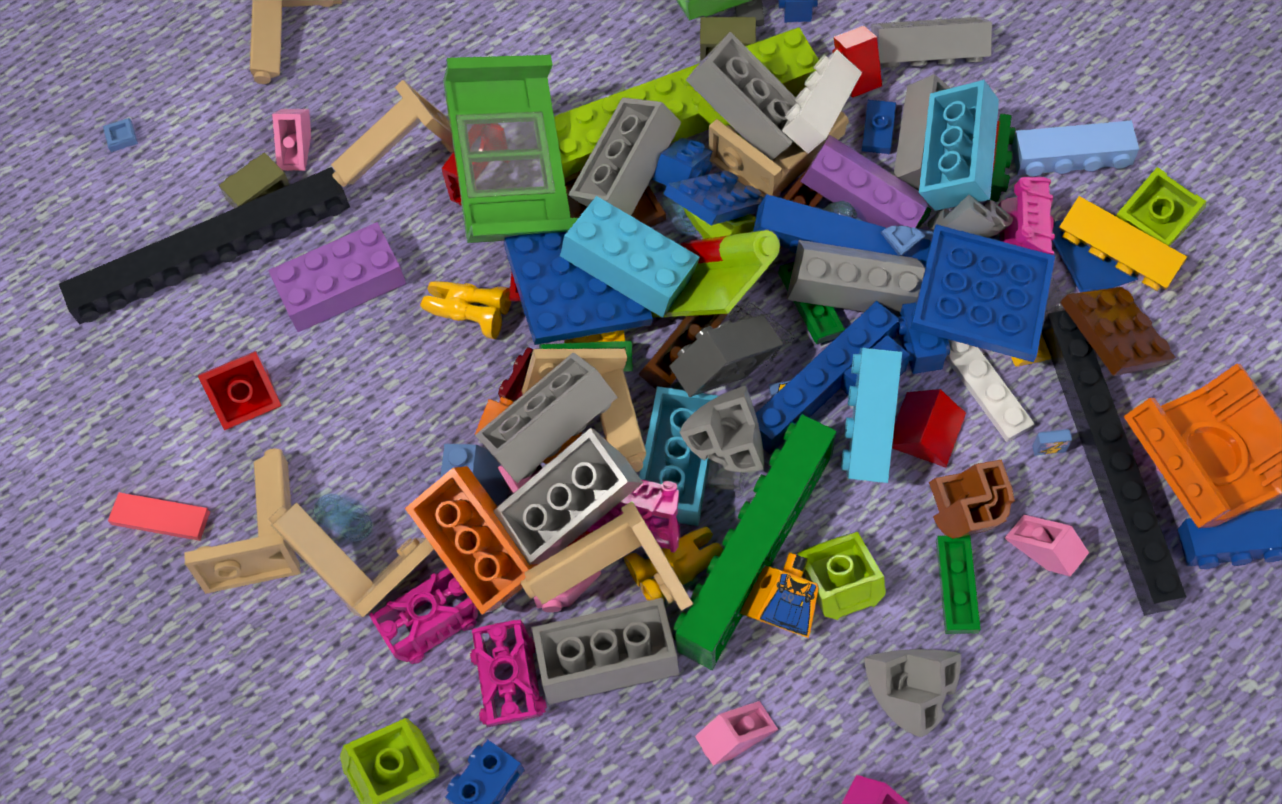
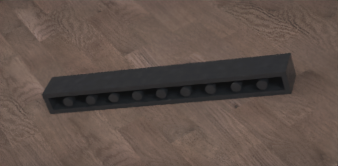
M330 167L61 282L59 287L69 312L79 325L85 322H93L103 314L123 309L133 301L140 298H148L156 291L168 286H176L186 278L196 274H203L223 262H231L239 255L259 250L269 242L276 239H284L292 232L304 227H312L318 221L329 216L341 214L345 209L350 208L345 192L332 176L334 170Z
M1066 310L1048 313L1041 332L1051 355L1052 363L1142 612L1145 616L1177 609L1187 596L1094 349Z

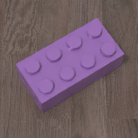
M378 222L268 270L297 332L303 331L406 284L400 265Z

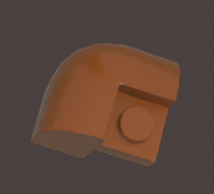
M1002 459L974 464L962 473L936 477L929 481L939 513L934 515L933 518L938 528L951 538L987 532L1007 521L1011 503L1015 502L1013 489Z

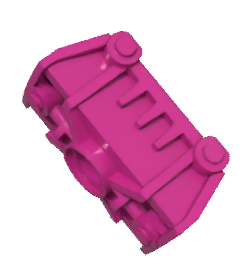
M1022 177L1014 185V193L1017 197L1006 198L998 204L1000 208L1013 217L1012 224L1000 232V241L1051 255L1054 254L1051 240L1055 238V234L1052 233L1054 220L1050 216L1053 195L1049 194L1051 179L1045 177Z
M642 480L643 483L587 529L588 532L595 531L624 514L621 508L633 501L658 545L675 553L679 547L680 524L676 518L679 504L677 484L671 481L659 484Z
M448 567L436 575L433 573L430 575V579L395 601H388L387 606L374 614H369L396 659L410 662V664H417L425 657L424 653L460 630H471L477 624L478 609L470 598L455 607L443 606L447 603L445 598L450 595L460 596L466 593ZM428 601L432 603V609L427 615L418 616L414 613V610ZM404 624L407 628L412 625L409 636L392 646L390 641L397 635L398 628Z
M522 620L507 621L472 629L475 649H471L470 659L478 668L484 707L480 708V722L488 728L542 716L546 712L547 705L546 700L539 693L533 653L536 650L533 637H529ZM514 627L517 644L510 653L509 647L504 646L503 641L507 637V629ZM483 633H488L491 640L496 643V648L492 650L493 658L487 654ZM507 663L513 667V674L509 679L499 680L495 677V670L500 664ZM515 685L525 693L528 712L521 713L517 704L513 702L512 696L516 694ZM497 691H499L500 697L505 698V703L501 708V717L499 718L497 717L494 699Z

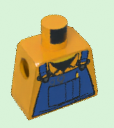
M789 553L783 571L765 566L740 614L809 638L819 587L818 584L802 578L808 559Z

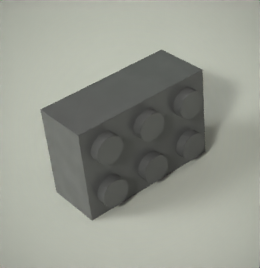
M763 314L751 318L749 315H746L734 323L729 320L717 328L713 329L711 326H708L698 332L695 336L697 340L693 344L682 348L677 353L678 358L669 367L688 396L693 397L746 378L777 351L783 343Z

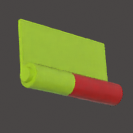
M763 230L681 243L682 247L698 255L700 258L692 279L664 317L728 314L779 254L780 243L777 236L772 231ZM651 311L653 318L660 317L659 315Z

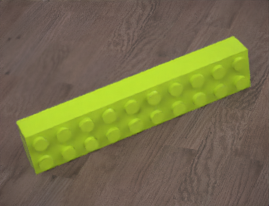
M800 27L745 46L794 97H797L807 87L804 83L816 71L814 66L819 61ZM699 63L555 115L554 120L564 178L583 169L622 98L662 102L682 122L671 143L709 130L710 124L697 113L702 96L686 81Z

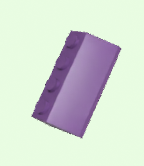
M831 135L827 137L800 181L862 221L886 228L895 225L915 228L927 208V201L919 194L918 190Z

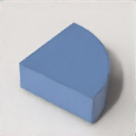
M900 225L890 226L881 232L882 236L899 256L925 236L916 228Z

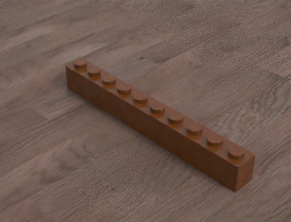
M807 168L782 199L815 207L823 195L800 182L807 172ZM728 314L685 316L638 375L656 390L657 387L668 388L677 378L669 367L678 358L677 353L685 346L693 344L697 340L696 334L708 326H711L713 329L717 328Z

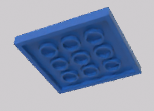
M936 224L910 329L1034 362L1040 342L1055 255Z
M567 232L526 234L504 238V248L534 345L651 325L653 317L649 309L560 257L564 235Z

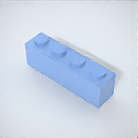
M1132 120L1016 131L1011 146L1017 175L1038 176L1042 173L1050 172L1065 174L1072 170L1083 169L1095 171L1106 167L1122 169L1133 165L1139 151Z

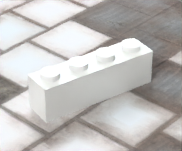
M838 50L829 57L824 55L815 64L814 69L816 71L804 83L807 87L795 98L797 104L785 116L788 121L782 131L806 153H810L827 138L862 74Z

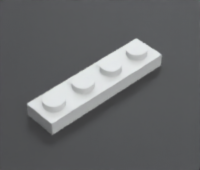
M948 339L950 354L946 356V360L1004 440L1009 442L1033 429L1035 423L980 349Z

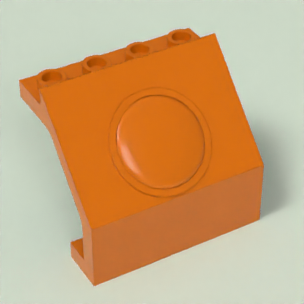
M1235 364L1194 392L1162 406L1159 405L1155 398H1149L1123 416L1198 528L1216 527L1282 496V421L1241 364Z

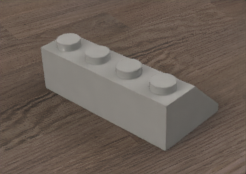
M982 17L871 24V32L877 36L880 63H883V67H899V62L910 61L912 66L927 65V60H938V64L955 63V58H966V62H981L983 57L991 56L992 22Z
M729 32L699 63L686 81L749 144L770 160H773L793 142L782 129L788 121L785 118L786 114L797 102L793 94Z
M935 74L907 86L894 168V176L918 191L930 93L950 89Z
M622 98L568 195L587 207L598 196L631 216L656 170L660 154L668 148L682 122L662 102Z
M799 240L787 300L863 312L874 302L878 301L892 314L899 317L902 304L916 302L925 267L917 258Z
M573 352L475 436L518 483L520 480L531 476L537 466L547 457L557 454L561 446L568 439L580 434L586 428V424L595 416L606 412L610 408L611 403L618 397L597 369Z
M589 428L493 512L528 564H540L566 548L643 482L625 456L593 428Z
M662 598L532 627L542 686L548 705L680 675L677 654Z

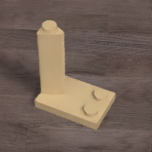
M252 0L250 72L254 77V81L258 84H268L271 78L280 75L282 7L314 5L331 7L333 4H342V0Z
M402 80L395 86L402 99L331 164L335 170L332 176L343 187L348 184L353 185L420 122L442 139L441 143L449 152L453 153L454 146L450 121L439 109L407 82Z
M840 112L828 136L831 135L837 140L845 134L846 125L849 123V119L844 112ZM718 119L709 126V150L713 151L710 161L722 171L725 170L735 174L738 177L737 181L745 186L749 185L757 188L761 192L762 197L768 194L780 198V192L808 168L825 140L822 141L810 153H806L793 141L782 153L773 160H770L737 135L732 127L725 126Z
M533 349L522 393H526L573 352L597 369L618 397L611 403L610 408L606 412L600 414L606 441L625 456L635 472H639L643 468L646 450L623 371L627 361L625 349Z
M269 449L264 452L263 457L254 461L258 537L213 547L203 546L194 551L184 552L185 565L205 594L301 574L300 563L295 555V551L270 526L272 523L268 520L282 506L287 510L291 508L288 462L281 449Z
M633 501L621 508L624 514L526 571V579L521 581L530 599L537 596L540 602L545 604L642 546L658 571L653 576L668 603L676 601L681 611L693 604Z
M297 502L288 510L282 506L268 519L272 523L270 526L346 604V607L359 617H364L434 550L426 538H409L396 550L399 556L371 581Z

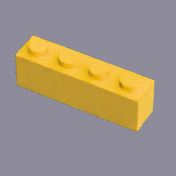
M1078 196L1059 226L1060 230L1064 232L1062 235L1064 239L1076 246L1080 242L1091 247L1088 251L1090 254L1102 261L1106 257L1117 262L1115 265L1116 269L1129 276L1133 272L1144 278L1141 283L1155 291H1158L1160 287L1167 290L1187 259V256L1081 196Z

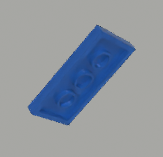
M725 170L669 183L664 191L665 196L711 226L757 213L758 206L764 198L757 188L749 185L745 186L737 181L738 177L735 174Z

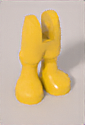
M430 281L427 290L433 296H424L420 306L426 312L439 317L457 321L471 320L477 322L485 337L497 339L502 328L501 314L506 315L512 301L509 300L510 288L500 286L485 289L477 288L469 283ZM476 302L487 305L488 307L475 306L470 304Z
M708 527L699 528L680 537L679 547L675 553L671 552L670 549H661L682 585L693 581L696 575L709 566L712 558L715 555L720 557L724 550L720 543H713L699 551L698 548L708 543L713 536ZM637 553L626 555L624 557L625 564L638 587L641 586L646 600L662 598L664 603L665 596L656 579L652 578L658 571L650 558L644 559Z

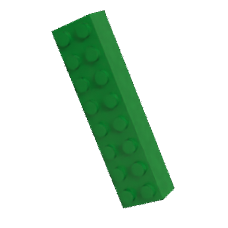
M803 414L796 424L791 422L783 438L786 440L781 450L776 448L770 458L769 466H771V469L766 476L761 474L755 484L753 492L756 495L752 502L746 501L738 515V519L741 521L736 529L730 528L722 543V546L725 547L720 557L715 555L712 558L706 571L709 574L704 585L699 583L690 598L693 602L688 613L683 611L679 615L674 625V630L677 631L674 639L677 642L678 653L711 671L713 670L743 617V614H740L742 607L762 569L765 566L771 567L831 460L836 430Z

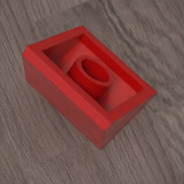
M257 351L198 375L224 430L282 406L268 370Z
M941 389L906 392L894 424L892 449L946 468L966 412Z

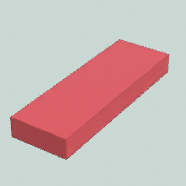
M118 492L108 522L115 526L201 541L210 511L204 507Z

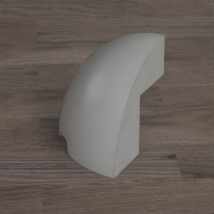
M969 194L952 211L948 209L939 210L928 221V227L934 230L937 224L990 238L1010 226L1013 217L992 200L983 206Z
M746 385L709 401L695 411L683 424L680 430L683 440L702 460L705 461L706 458H709L714 462L722 464L725 470L734 472L764 470V453L760 429Z
M908 649L882 652L864 657L869 684L885 713L898 726L915 736L922 738L930 733L945 715L942 712V704L946 695L955 694L960 674L961 653L931 649Z

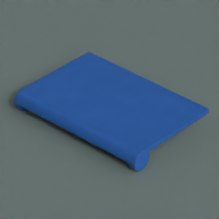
M1064 219L1056 222L1054 220L1052 233L1055 234V238L1052 242L1079 292L1114 288L1138 280L1134 272L1129 276L1116 269L1115 265L1117 262L1106 257L1102 261L1090 254L1088 251L1091 247L1080 242L1076 246L1062 237L1064 232L1059 228Z

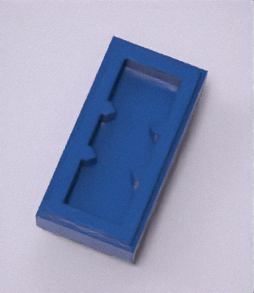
M868 99L861 151L890 154L896 102Z

